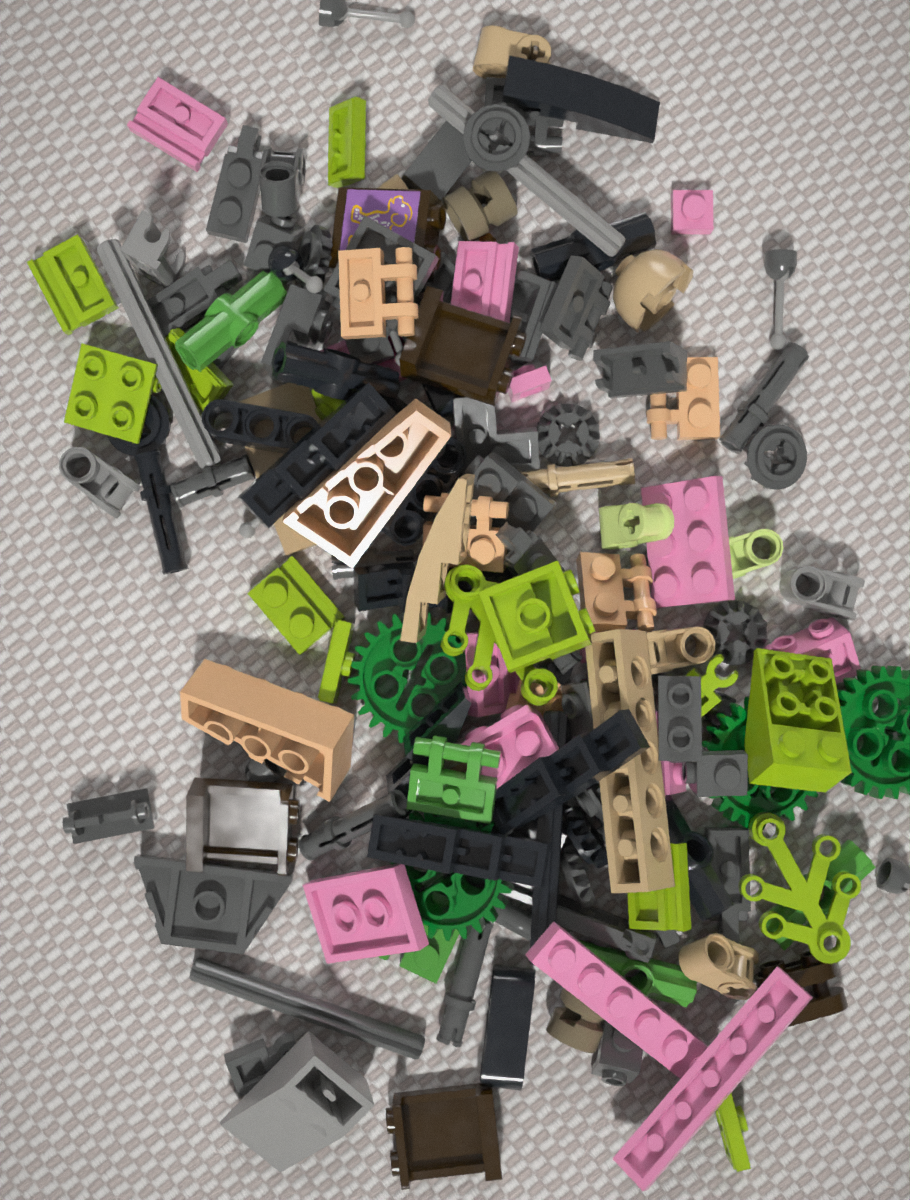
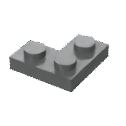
M452 394L456 439L466 449V461L459 472V477L464 475L463 473L478 455L485 459L487 455L494 451L519 472L540 470L538 430L536 427L497 430L495 406L458 394Z

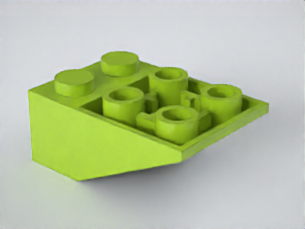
M761 648L754 650L744 743L745 752L748 754L749 784L826 793L852 773L831 658Z

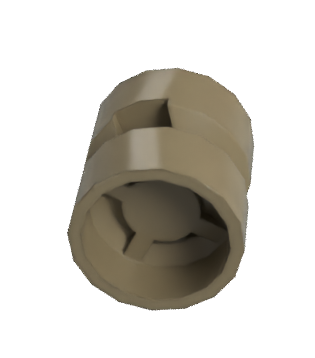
M485 171L471 181L470 189L461 186L442 199L452 224L464 241H476L489 232L490 224L499 227L518 214L517 206L508 187L495 171Z
M562 988L559 997L563 1004L560 1007L554 1008L546 1027V1032L572 1048L586 1053H595L604 1033V1029L600 1024L604 1019L565 988Z

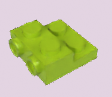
M558 560L479 591L505 665L510 673L545 659L551 658L553 660L592 645L588 635L596 631L587 608L578 611L573 595L580 593L572 570L569 569L563 572Z

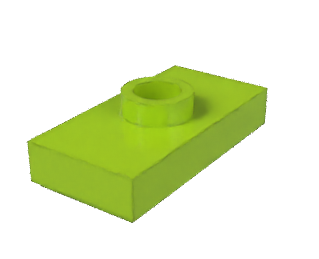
M356 96L329 107L328 186L337 189L338 187H345L365 179L366 100Z
M181 328L171 329L165 339L198 408L203 412L210 402L224 399L234 384L213 362L201 372L190 369L182 361L181 356L175 349V342L185 333Z
M342 620L335 621L318 694L319 701L332 704L337 703L343 676L350 677L353 668L351 665L355 659V653L349 652L355 627L353 623Z
M730 1093L717 1108L715 1115L726 1157L733 1169L740 1172L751 1169L742 1132L748 1131V1125L741 1105H734L732 1093Z

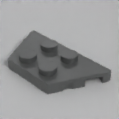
M141 854L134 857L136 870L139 869L146 889L144 895L147 904L156 919L155 927L161 944L244 954L294 877V874L287 873L286 876H278V872L212 863H206L203 872L186 871V860Z

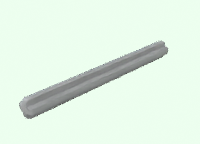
M442 85L436 87L428 98L429 106L464 134L465 126L475 112ZM498 131L494 136L485 135L490 140V154H492L493 150H496L498 145H508L503 140V135ZM527 155L524 156L516 168L506 170L608 256L613 257L624 245L625 237Z
M117 239L104 241L97 247V253L149 362L158 364L156 377L199 467L203 469L204 467L219 463L221 455L211 434L204 428L198 406L129 261L120 251L122 247Z

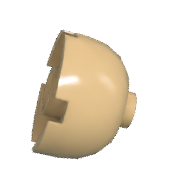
M654 249L642 252L637 257L629 255L616 269L615 274L618 276V279L614 285L613 302L618 314L631 328L638 333L640 329L646 331L659 322L675 305L671 299L674 297L676 290L678 289L682 293L686 291L693 278V270L668 251Z

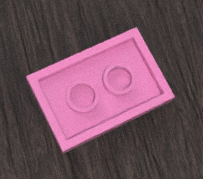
M710 476L641 488L643 506L655 503L666 504L674 515V528L671 535L664 540L646 543L648 566L652 570L653 582L650 584L651 596L656 602V608L735 600L723 477Z
M397 863L319 878L303 884L327 964L419 951L429 945L407 871L403 864Z

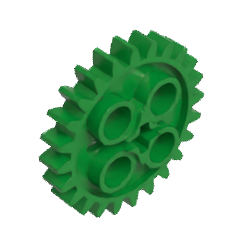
M429 612L426 634L416 643L417 655L409 662L400 661L395 655V645L401 638L403 623L396 614L392 615L393 627L388 628L379 621L377 625L381 634L377 637L368 632L364 634L370 643L368 648L362 646L355 647V650L363 658L362 661H353L351 665L354 669L359 670V676L348 679V683L360 685V691L354 693L351 699L364 700L365 705L358 711L359 715L368 712L374 715L369 724L370 728L382 722L385 724L383 737L386 738L395 729L398 731L399 743H403V737L424 718L417 715L412 708V701L416 695L420 693L429 694L435 700V705H437L460 682L467 687L465 682V653L463 652L458 656H450L442 650L441 640L446 633L444 631L446 619L442 618L436 626L431 625V615ZM456 636L448 637V643L451 647L459 648L462 646V643H458L455 640ZM431 644L434 649L421 673L426 682L423 686L420 684L414 686L403 710L399 711L396 708V704L409 680L403 676L406 669L413 671L416 668L426 646ZM444 656L453 662L454 673L449 679L441 681L433 677L430 667L434 659ZM385 674L395 677L399 684L398 692L392 698H384L376 690L377 680Z
M873 665L871 671L858 669L856 670L857 680L845 677L843 682L846 691L837 690L852 773L841 780V783L850 787L854 786V792L863 795L869 793L870 797L883 799L884 795L888 798L898 799L899 791L900 793L910 795V727H907V718L910 714V670L901 671L899 666L888 665L886 668L885 666ZM875 697H877L878 708L874 713L872 703ZM862 735L863 746L858 751L857 740ZM896 751L897 761L895 765L892 766V756Z
M749 696L744 698V708L736 703H730L731 716L728 717L719 712L716 714L721 725L718 729L712 726L706 727V730L713 738L711 741H702L704 749L708 751H745L744 743ZM748 777L747 795L712 796L709 798H714L711 806L719 812L724 811L723 816L732 822L737 819V823L748 828L751 818L759 812H770L780 818L783 815L785 818L794 821L795 814L793 808L797 806L807 811L808 807L804 798L806 795L817 798L818 793L816 791L777 787L770 794L771 786L749 784Z
M415 810L409 814V819L491 832L495 826L494 821L483 826L477 821L424 812L423 818ZM405 865L422 923L428 926V937L430 939L434 937L439 929H443L446 941H450L455 929L458 930L463 939H467L470 934V925L477 932H483L486 927L484 918L494 923L499 916L494 907L505 909L509 902L501 893H511L514 889V884L500 879L496 881L485 879V886L475 887L468 882L466 875L454 873L453 875L446 874L430 886L420 891L416 888V885L435 876L438 871L427 870L420 872L413 866ZM441 891L445 893L449 898L450 906L446 908L437 906L433 902L432 892Z

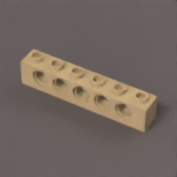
M615 629L589 634L592 645L585 647L593 728L598 727L619 710L630 709L650 745L647 750L599 781L611 893L650 892L675 887L661 761H658V732L646 631Z

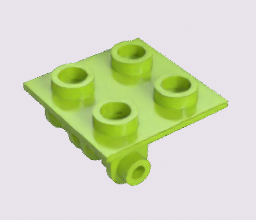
M81 343L64 423L139 444L150 396L153 392L159 393L162 389L156 377L158 364Z

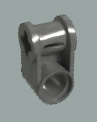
M263 146L259 179L262 210L267 215L286 217L296 212L301 188L305 183V148H297L296 152L274 151L271 146Z

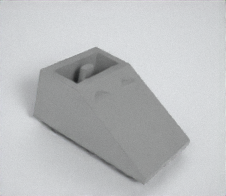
M308 1031L220 1121V1125L275 1169L282 1172L344 1137L374 1106L367 1079Z

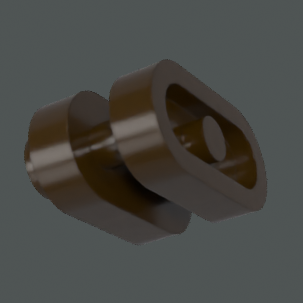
M806 951L799 955L800 960L785 964L783 960H774L760 965L761 971L754 975V979L758 989L775 968L780 967L802 988L812 985L813 990L808 993L813 998L788 1026L790 1027L837 1014L847 1009L848 1003L844 989L842 987H830L828 980L835 978L839 974L836 963H823L816 959L810 951Z

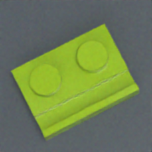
M78 234L45 251L40 258L27 261L60 327L68 336L75 329L81 326L85 327L119 309L85 242Z
M293 555L247 593L299 655L306 652L332 630L335 621L346 618Z
M670 843L675 887L650 892L627 893L629 929L677 930L681 932L691 930L687 843Z

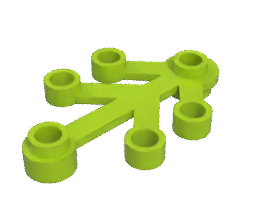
M462 564L452 568L445 578V592L454 603L449 630L446 631L441 640V647L450 656H458L464 652L468 645L465 627L471 608L479 619L480 625L473 665L470 666L465 674V682L470 689L481 691L492 681L493 673L490 664L494 642L497 646L498 643L481 601L479 591L499 583L486 581L483 573L478 568ZM458 582H468L472 590L470 592L461 591L458 587ZM448 637H458L461 640L462 646L459 648L451 647L448 643ZM533 665L515 671L522 681V696L528 703L536 706L544 705L555 696L558 683L556 677L550 671L535 669ZM476 670L483 672L486 681L483 683L475 682L472 678V672ZM532 683L540 684L544 690L543 695L537 696L533 694L530 685Z
M770 812L755 814L749 822V834L755 842L768 847L790 889L764 882L762 878L755 874H746L739 881V892L749 901L763 899L802 911L811 926L808 927L786 921L777 912L768 911L761 915L758 923L759 929L770 939L785 937L808 944L811 954L823 963L832 964L841 961L846 957L851 946L850 935L843 925L850 900L860 893L861 882L859 878L847 871L837 873L832 880V888L835 893L827 917H825L818 904L830 861L835 860L840 854V843L836 838L827 834H821L814 838L812 842L813 857L805 880L783 840L786 830L782 819ZM767 823H773L776 828L775 834L770 838H765L762 833L763 826ZM825 840H830L832 843L831 852L827 855H822L820 844ZM844 878H851L853 882L852 888L848 892H842L840 889V883ZM751 880H756L759 883L758 892L753 895L747 894V883ZM771 918L779 920V928L774 932H768L766 929V923ZM833 935L836 937V945L834 948L827 950L824 948V940L826 937Z

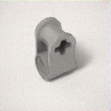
M73 447L66 450L59 460L61 475L88 496L87 498L116 519L121 515L119 509L131 493L139 491L142 487L113 465H109L99 456L83 447ZM88 458L91 463L89 473L84 477L77 478L74 473L75 463L79 459Z
M803 566L788 570L780 580L779 589L784 599L792 604L818 610V612L828 616L854 621L857 614L853 612L858 590L864 587L865 580L845 573L831 572L814 566ZM800 575L805 576L810 583V590L805 596L801 595L796 588V580Z

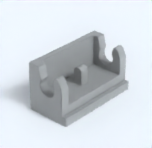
M142 210L120 251L139 275L166 288L174 283L181 273L186 261L185 254L180 251L176 255L175 262L171 265L168 264L163 255L167 252L170 244L171 233L168 228L160 232L153 222L154 217Z

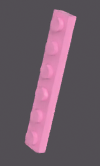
M554 921L525 954L535 966L680 1079L708 1048L705 1042Z
M780 967L775 968L612 1158L642 1191L650 1188L813 998Z

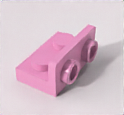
M835 618L817 620L811 623L808 628L792 635L778 637L771 644L763 647V649L831 658L836 684L843 682L845 677L852 678L856 676V670L861 669L850 632Z
M519 704L505 710L500 715V721L490 727L481 726L470 731L465 736L466 741L461 743V745L471 746L472 742L485 744V749L501 751L499 768L482 766L481 775L498 778L497 788L539 757L550 756L559 749L540 711L529 705L523 706Z

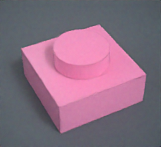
M673 190L671 194V235L711 234L714 229L713 190Z
M531 364L515 370L508 390L511 402L548 390L552 380L547 367L543 366L536 369L535 365Z

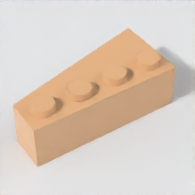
M415 399L394 416L338 471H333L306 498L298 500L284 514L282 522L353 568L452 436L450 422Z
M207 659L203 660L180 691L182 720L227 745L236 741L249 754L248 757L263 764L265 759H268L286 769L287 772L284 777L298 785L303 779L318 787L320 790L317 795L328 802L332 800L351 768L354 714L340 707L325 704L302 693L290 691L267 680L247 675L227 665H221Z

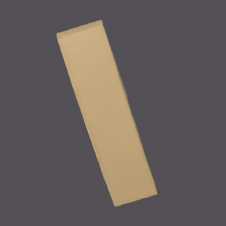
M465 474L458 478L435 517L420 552L408 592L400 641L417 643L426 634L429 603L438 604L446 596L444 582L448 574L449 564L459 565L467 556L475 474Z

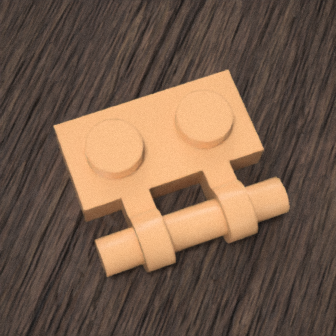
M381 248L338 251L342 338L386 337V320L392 319L398 320V336L415 335L414 319L418 318V304L414 303L413 281L417 280V265L413 264L412 248H396V264L384 265V251ZM385 281H396L397 303L385 304Z
M687 357V391L676 392V410L666 409V393L650 395V409L646 411L647 424H651V439H667V424H677V440H715L720 437L718 357Z
M442 493L441 496L425 495L424 512L438 513L449 493ZM479 496L478 500L472 499L471 516H476L477 526L470 525L467 556L459 565H472L481 571L501 573L505 571L506 566L503 563L506 560L507 549L495 535L500 528L492 527V518L507 519L509 511L508 502L493 501V498L489 496ZM427 521L423 525V545L433 522ZM449 564V568H454L458 566L455 564Z
M580 552L576 559L581 610L587 608L595 631L604 632L625 629L627 627V619L637 620V627L640 631H652L654 629L653 617L656 615L657 610L656 602L650 596L649 585L653 582L652 570L646 563V556L640 553L632 555L630 557L631 568L626 569L621 568L619 554ZM623 587L633 588V601L624 600Z

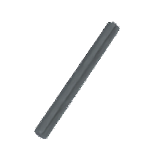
M201 957L194 961L190 971V980L415 1060L419 1059L422 1054L425 1038L417 1033Z

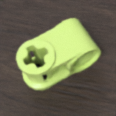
M639 503L605 506L598 509L602 549L631 548L638 546V544L664 540L671 535L674 528V515L666 504L655 503L642 506Z
M759 529L735 538L733 536L729 537L733 579L745 576L747 572L766 567L778 561L784 549L780 536L773 530ZM756 538H762L770 545V555L765 560L757 558L752 552V544Z

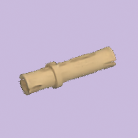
M632 458L556 468L555 464L547 465V469L520 472L545 494H550V497H557L558 493L573 490L635 484Z

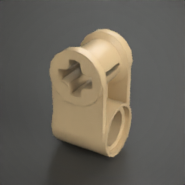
M485 26L481 30L472 69L476 75L483 79H486V77L505 78L509 55L529 60L536 59L535 61L550 64L551 47L549 42L539 35L511 31L500 26ZM535 45L538 47V51L534 50Z
M703 627L662 629L646 632L651 674L704 663L713 656L715 651L714 637ZM689 635L692 636L696 643L695 652L691 656L685 649V641Z
M718 933L710 934L684 945L680 949L678 955L679 965L682 972L690 980L717 990L725 997L737 1000H748L757 991V987L753 983L754 965L759 961V953L755 949L740 945Z

